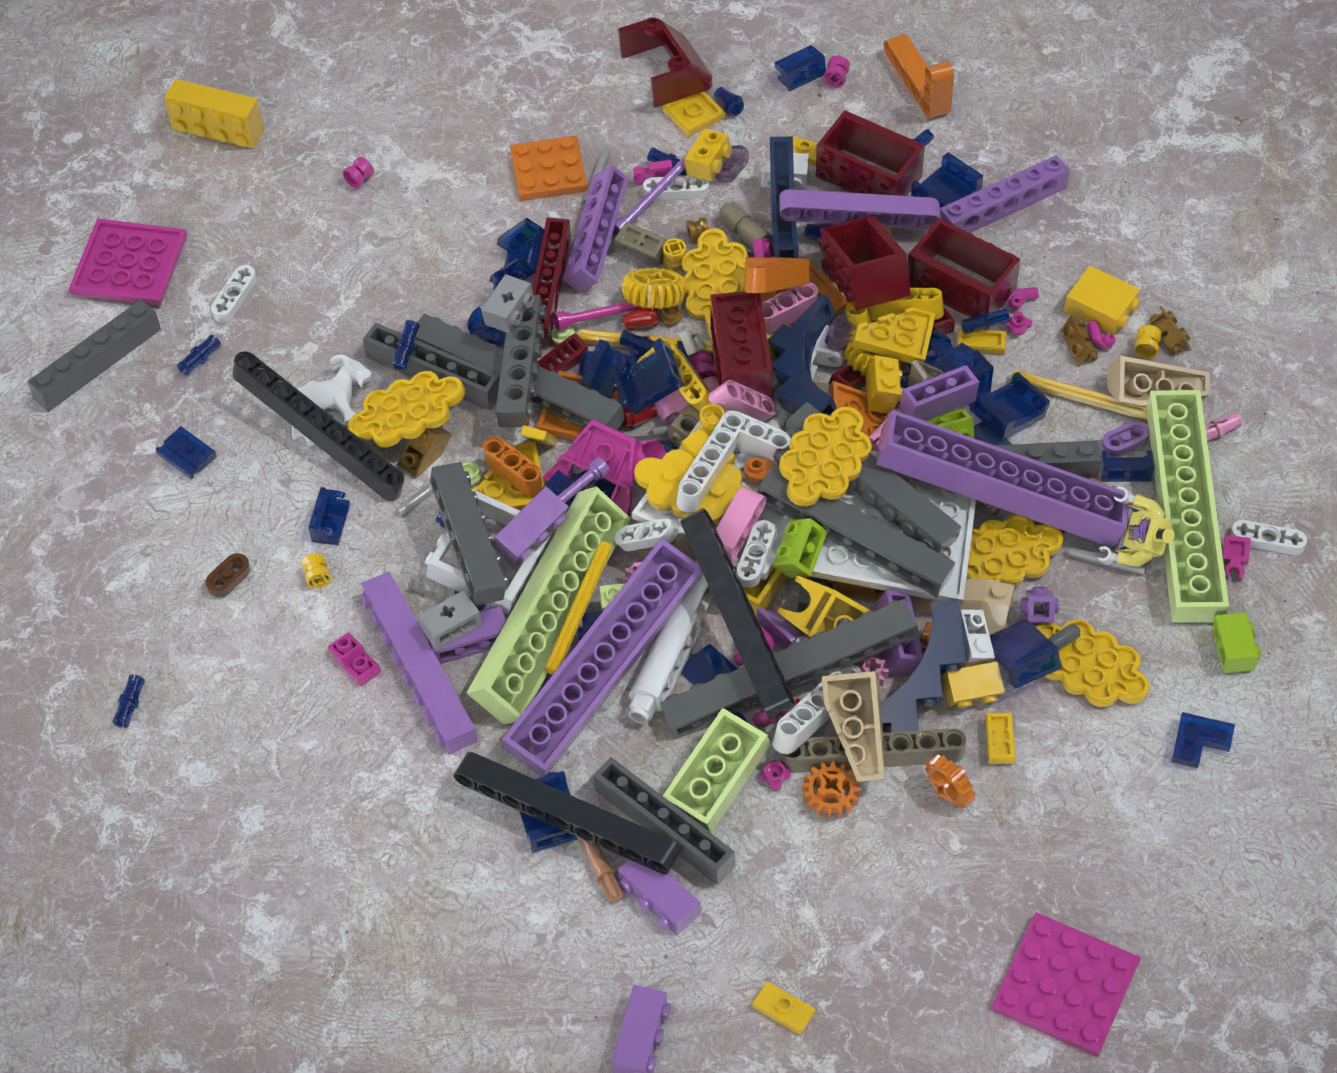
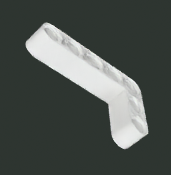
M738 411L726 412L681 480L676 500L677 507L683 512L696 511L736 448L779 464L782 455L790 449L791 437L788 433Z
M801 636L795 642H803L811 639V637ZM852 664L826 676L861 673L856 665ZM822 677L814 680L819 685L777 723L772 744L776 751L783 754L794 752L830 719V715L824 705Z

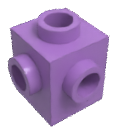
M1032 587V590H1025V598H1021V613H1025L1027 621L1034 625L1054 622L1055 613L1059 611V600L1055 598L1052 590H1048L1047 587ZM1034 602H1043L1039 607L1034 606Z

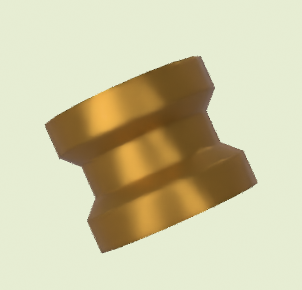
M705 217L699 218L698 221H686L690 242L697 243L700 235L709 229Z

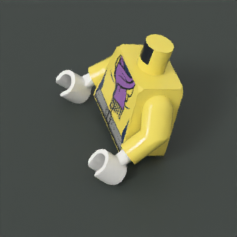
M1118 487V489L1125 491V497L1123 499L1114 497V499L1123 504L1133 503L1132 506H1128L1127 529L1118 541L1115 551L1118 554L1113 553L1108 547L1102 546L1099 550L1103 553H1108V556L1097 559L1105 565H1110L1113 561H1117V564L1140 567L1150 561L1152 557L1162 556L1166 543L1169 544L1174 540V531L1171 529L1172 522L1164 518L1165 512L1156 501L1139 494L1134 496L1129 489Z

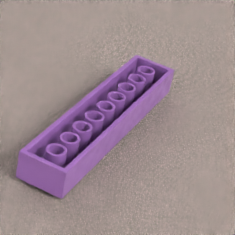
M895 410L891 411L881 429L876 465L1112 548L1115 547L1127 529L1128 503L1123 504L1114 499V497L1123 499L1125 497L1124 491Z
M661 538L502 738V748L545 779L699 582L703 573L699 564Z

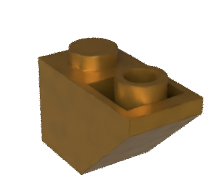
M441 426L434 429L426 428L419 437L409 439L397 465L414 477H419L442 456L452 434Z

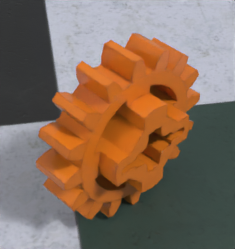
M939 754L932 757L925 764V771L929 774L927 777L935 789L934 792L940 798L947 799L949 803L953 802L955 807L960 806L961 809L967 807L975 800L974 796L976 793L972 790L973 785L968 780L965 774L966 771L960 765H954L952 760L947 761L945 756L940 757Z
M835 761L831 762L830 767H826L824 762H822L819 770L812 767L811 775L805 774L804 783L802 784L803 801L809 802L808 809L810 811L815 808L817 809V816L820 817L824 812L827 813L828 819H831L834 813L839 818H842V811L845 810L850 814L852 812V805H858V797L861 794L860 782L854 778L853 770L845 771V764L837 768ZM815 784L817 785V793H816V794H815L814 791H813V788H814ZM847 786H848V788H849V794H848V796L845 795V791H846V787H847Z

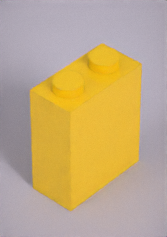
M1089 266L1066 296L1064 312L1074 315V317L1087 323L1097 321L1101 330L1115 336L1120 328L1124 329L1130 318L1129 315L1132 312L1136 313L1141 304V300H1139L1140 289Z

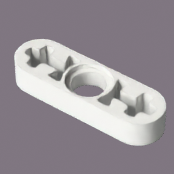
M677 176L655 200L704 198L710 192V182L691 176ZM651 177L646 179L643 183L644 196H646L651 191V188H654L663 177ZM674 185H680L682 189L675 191L672 190L671 187Z
M242 265L236 268L213 302L211 310L217 322L225 323L230 321L256 284L257 278L253 267ZM231 291L240 292L236 297L228 296Z
M668 518L627 525L617 532L615 543L626 552L655 547L661 538L671 543L677 537L679 529Z
M761 520L752 527L737 567V575L743 587H754L761 579L776 538L775 526L770 521ZM763 531H767L768 533H765L763 542L760 541V534ZM752 550H760L763 552V555L759 558H753L749 553ZM749 565L752 566L753 574L745 577L744 575H747L749 571Z
M1248 520L1235 522L1230 536L1251 538L1250 548L1293 556L1303 553L1307 543L1306 535L1299 530ZM1240 530L1245 531L1246 535H1241ZM1254 532L1258 533L1256 538H1254ZM1271 534L1276 540L1267 542L1262 538V535ZM1291 540H1296L1297 545H1293Z

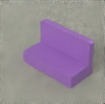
M777 606L768 612L760 607L757 609V619L760 625L772 635L774 642L782 650L787 649L797 638L808 636L777 613Z

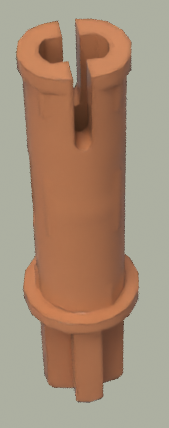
M577 837L596 875L595 881L601 885L608 901L611 903L620 901L623 897V891L615 877L616 871L609 866L601 848Z

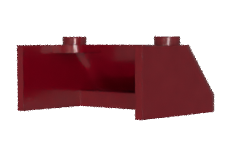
M650 17L646 20L618 28L622 59L663 46L671 57L668 61L669 72L650 78L654 108L705 92L712 87L711 73L685 35L661 19Z

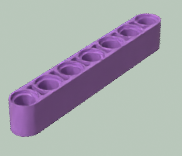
M794 189L785 190L779 195L780 217L786 221L840 224L874 215L883 227L930 229L938 218L941 219L940 203L935 198Z

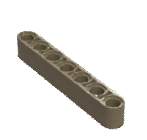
M954 728L883 733L884 767L925 765L937 754L940 757L945 756L947 761L959 762L965 755L966 735L963 731ZM839 736L808 738L794 752L790 754L781 753V763L791 773L811 772L812 767L819 770L822 762H824L826 767H830L832 761H835L837 768L845 764V770L852 769L846 754L842 753L845 750ZM949 744H956L959 747H951ZM922 746H930V747H932V748H931V749H925V748H923ZM901 747V748H904L905 750H903V751H898V750H896L895 748ZM815 753H823L825 755L817 756ZM795 754L798 757L791 758L788 755Z

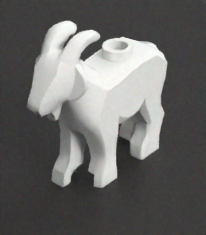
M340 354L330 359L331 364L339 363L332 368L333 372L339 370L332 380L322 382L311 381L297 389L347 428L350 418L357 414L350 407L352 385H359L360 388H363V384L372 379V374L360 362ZM292 426L293 440L303 436L308 446L315 445Z

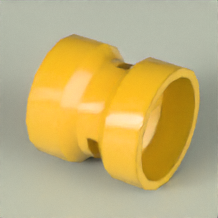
M674 238L664 243L663 263L666 269L674 272L683 269L681 262L686 254V244L684 241Z
M1152 325L1141 326L1137 332V341L1134 347L1135 354L1144 359L1156 357L1159 350L1158 343L1162 334L1161 330Z
M709 404L701 409L700 429L709 436L725 414L723 408L716 404Z
M313 553L302 559L301 565L303 572L306 573L307 586L314 589L322 588L331 582L332 577L330 570L327 568L328 564L325 555Z

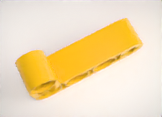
M910 288L911 296L857 311L851 303H847L848 331H854L860 323L867 322L870 324L871 320H877L879 317L894 313L898 315L904 313V310L910 307L936 313L934 320H937L944 315L942 291L937 288Z
M661 340L637 361L635 365L636 372L651 386H657L670 377L686 401L699 413L704 406L711 404L709 401L710 389L686 356L671 341Z

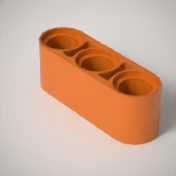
M489 437L483 442L485 464L491 470L527 496L537 495L542 490L541 471L535 463L499 437Z

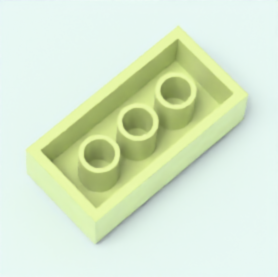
M722 708L663 794V797L712 834L770 748L771 743L768 735Z

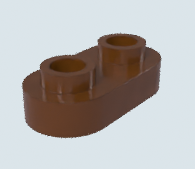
M240 553L228 556L207 576L206 586L208 592L215 597H222L231 592L249 574L250 564L248 558Z

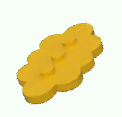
M717 228L705 230L698 238V248L689 250L681 262L683 271L686 274L684 281L687 295L685 301L687 312L692 318L705 319L707 327L710 322L711 294L745 291V258L748 257L746 248L737 242L729 243L726 234Z
M431 371L420 372L414 375L411 380H396L387 390H375L368 394L363 401V411L350 418L347 429L362 441L373 439L380 447L393 446L402 438H417L426 428H438L447 422L450 416L449 407L458 404L463 399L465 388L460 379L449 376L439 380L438 376Z
M840 407L831 416L814 413L805 419L802 431L792 436L789 445L790 450L782 455L779 470L782 476L789 480L787 496L794 504L805 507L815 504L820 497L829 500L839 499L846 494L849 481L855 480L860 475L861 462L869 457L872 444L869 437L861 432L864 421L859 411L851 407Z
M677 449L666 453L662 460L658 458H645L637 463L634 470L635 480L641 487L647 489L648 503L659 510L671 509L675 516L682 519L705 508L714 524L720 523L737 491L744 486L741 485L742 475L740 470L728 464L721 471L698 509L693 512H683L676 504L678 488L696 457H693L685 450Z
M1018 514L1007 517L1004 522L988 520L980 526L979 530L972 528L966 579H989L1012 584L1016 587L1023 582L1025 577L1032 579L1040 578L1049 570V556L1058 553L1062 548V532L1060 529L1047 524L1036 526L1032 519Z
M1081 619L1070 620L1062 627L1052 622H1044L1038 624L1033 629L1031 644L1034 648L1071 623H1075L1080 628V637L1039 663L1041 673L1050 680L1061 681L1062 686L1068 693L1073 695L1084 694L1086 699L1097 707L1111 706L1118 699L1128 704H1138L1147 698L1150 684L1147 677L1138 671L1141 663L1140 655L1133 647L1118 645L1115 636L1106 631L1095 632L1091 624Z

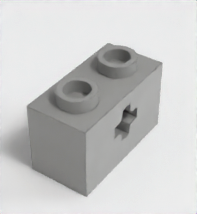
M505 274L481 309L485 325L511 334L515 326L520 324L525 311L534 302L531 283Z
M464 590L450 595L445 601L434 607H428L423 613L418 615L422 631L437 651L482 626L480 612Z

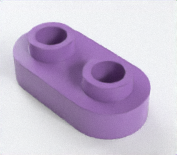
M1129 422L1107 432L1103 437L1102 449L1110 456L1125 454L1147 442L1149 429L1142 422Z

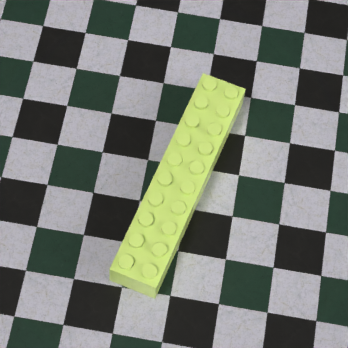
M1200 390L1150 391L1146 411L1157 502L1165 512L1164 518L1172 522L1171 529L1175 535L1171 543H1166L1164 550L1172 623L1214 622L1215 615L1227 614L1229 601Z
M597 486L577 493L565 515L567 519L554 534L467 691L471 698L503 725L517 721L533 701L547 675V672L544 670L598 544L601 541H606L612 545L610 558L617 545L615 543L617 532L624 526H627L631 519Z

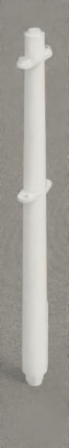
M828 325L825 326L819 336L812 354V379L818 365L840 367L844 361L843 353L835 348L827 349L833 338V331ZM776 397L774 403L777 407V413L764 423L785 431L787 419L793 414L783 410ZM703 573L699 582L660 630L629 692L632 702L629 706L628 716L636 723L646 724L648 721H651L654 712H663L660 702L671 695L701 632V621L713 597Z

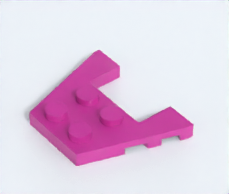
M591 420L572 442L573 445L564 455L557 459V463L553 468L544 474L543 479L561 488H565L575 465L587 470L589 463L599 457L606 462L610 469V473L604 479L616 484L611 500L630 517L638 440L596 420Z

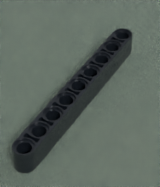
M247 351L236 354L232 372L235 381L382 498L394 501L401 496L405 477L398 468L254 354Z
M702 508L680 521L761 704L767 715L774 719L796 707L795 700L714 522L707 510Z
M473 752L466 753L453 774L454 779L464 787L661 874H668L682 850L679 844L670 838Z

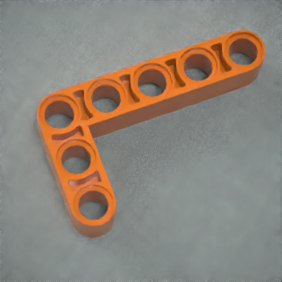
M907 34L885 40L884 51L927 119L951 112L954 71L950 62L945 61L928 67Z
M745 258L746 293H766L810 284V259Z

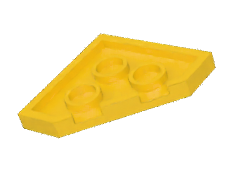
M910 307L905 309L904 313L898 315L892 313L879 317L877 322L860 323L858 324L852 347L910 364L915 360L924 363L936 313Z
M536 442L511 445L535 463L541 471ZM491 469L484 475L485 479L479 486H475L472 491L480 492L519 511L536 496L523 494Z

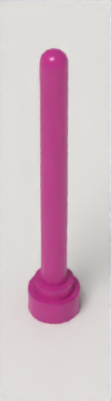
M625 302L573 314L565 313V311L554 312L553 324L556 331L567 330L568 327L572 326V323L633 311L642 306H634V304Z

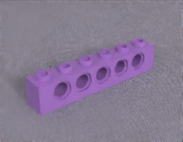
M1055 155L940 208L941 219L952 223L966 232L972 233L1067 189L1070 169Z
M613 165L593 176L562 280L579 293L597 284L628 182V177Z

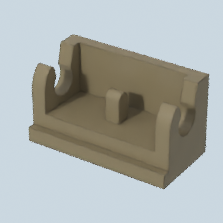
M626 221L614 239L618 247L622 249L628 247L653 258L654 263L661 264L660 258L663 255V245L667 241L666 238Z

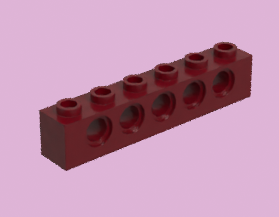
M546 217L532 285L533 294L540 295L542 305H546L547 310L546 319H542L544 338H540L539 343H541V346L550 347L551 333L554 327L553 313L557 312L562 279L571 242L570 219Z

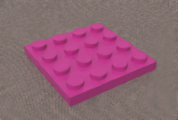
M97 218L70 284V294L136 303L142 299L147 305L161 306L187 238L186 229Z
M1035 912L992 1004L991 1010L1098 1057L1141 957Z

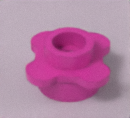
M1015 311L1013 316L1004 319V325L1008 327V331L1017 336L1023 335L1027 328H1031L1033 324L1032 320L1027 319L1021 311Z
M775 760L770 761L765 766L764 771L759 773L760 781L770 784L773 790H779L782 787V783L791 777L790 770L785 769L782 763Z

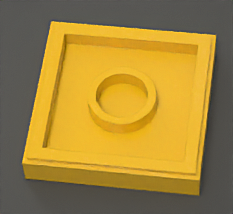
M706 92L663 105V111L688 137L725 119V112Z

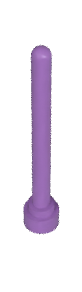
M685 157L625 217L616 219L613 229L616 235H618L626 221L632 223L686 168Z
M599 457L589 463L587 472L557 497L566 503L592 480L603 479L610 473L606 462Z

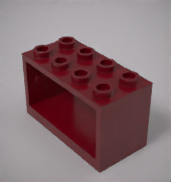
M844 110L817 144L816 177L852 193L908 196L922 177L925 145ZM844 149L898 174L896 176L847 155L841 152V150Z
M874 215L820 229L821 238L818 239V244L824 259H821L822 270L829 275L831 282L837 285L838 291L845 295L847 303H851L856 311L911 296L907 254Z
M938 218L908 254L909 283L911 288H937L941 290L944 305L987 326L1008 301L1013 291L1017 289L1021 259L1012 253L996 247L992 243L974 236L972 233L954 226L952 223ZM938 254L995 284L990 287L934 259V257Z
M741 291L711 294L710 331L719 386L728 380H733L772 398L773 370L760 293Z

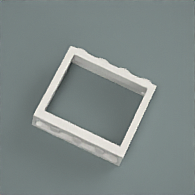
M475 491L478 497L479 512L482 511L487 517L507 525L520 512L513 507ZM555 527L549 531L550 536L542 545L537 543L532 548L533 553L522 563L508 589L505 591L504 600L486 603V605L493 608L501 606L502 611L510 615L551 542ZM448 532L446 534L442 533L437 541L436 551H431L425 561V564L428 565L426 577L458 592L464 590L467 596L470 597L461 570L442 562L452 545Z

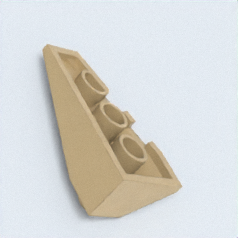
M1119 356L1108 365L1107 389L1117 403L1137 407L1147 406L1150 391L1200 390L1201 397H1207L1210 395V372Z
M966 579L964 600L962 605H960V610H983L991 642L1002 643L1012 603L1014 585L989 579ZM910 595L913 605L932 615V604L937 600Z
M873 671L822 676L824 705L830 715L857 781L885 780L879 675Z

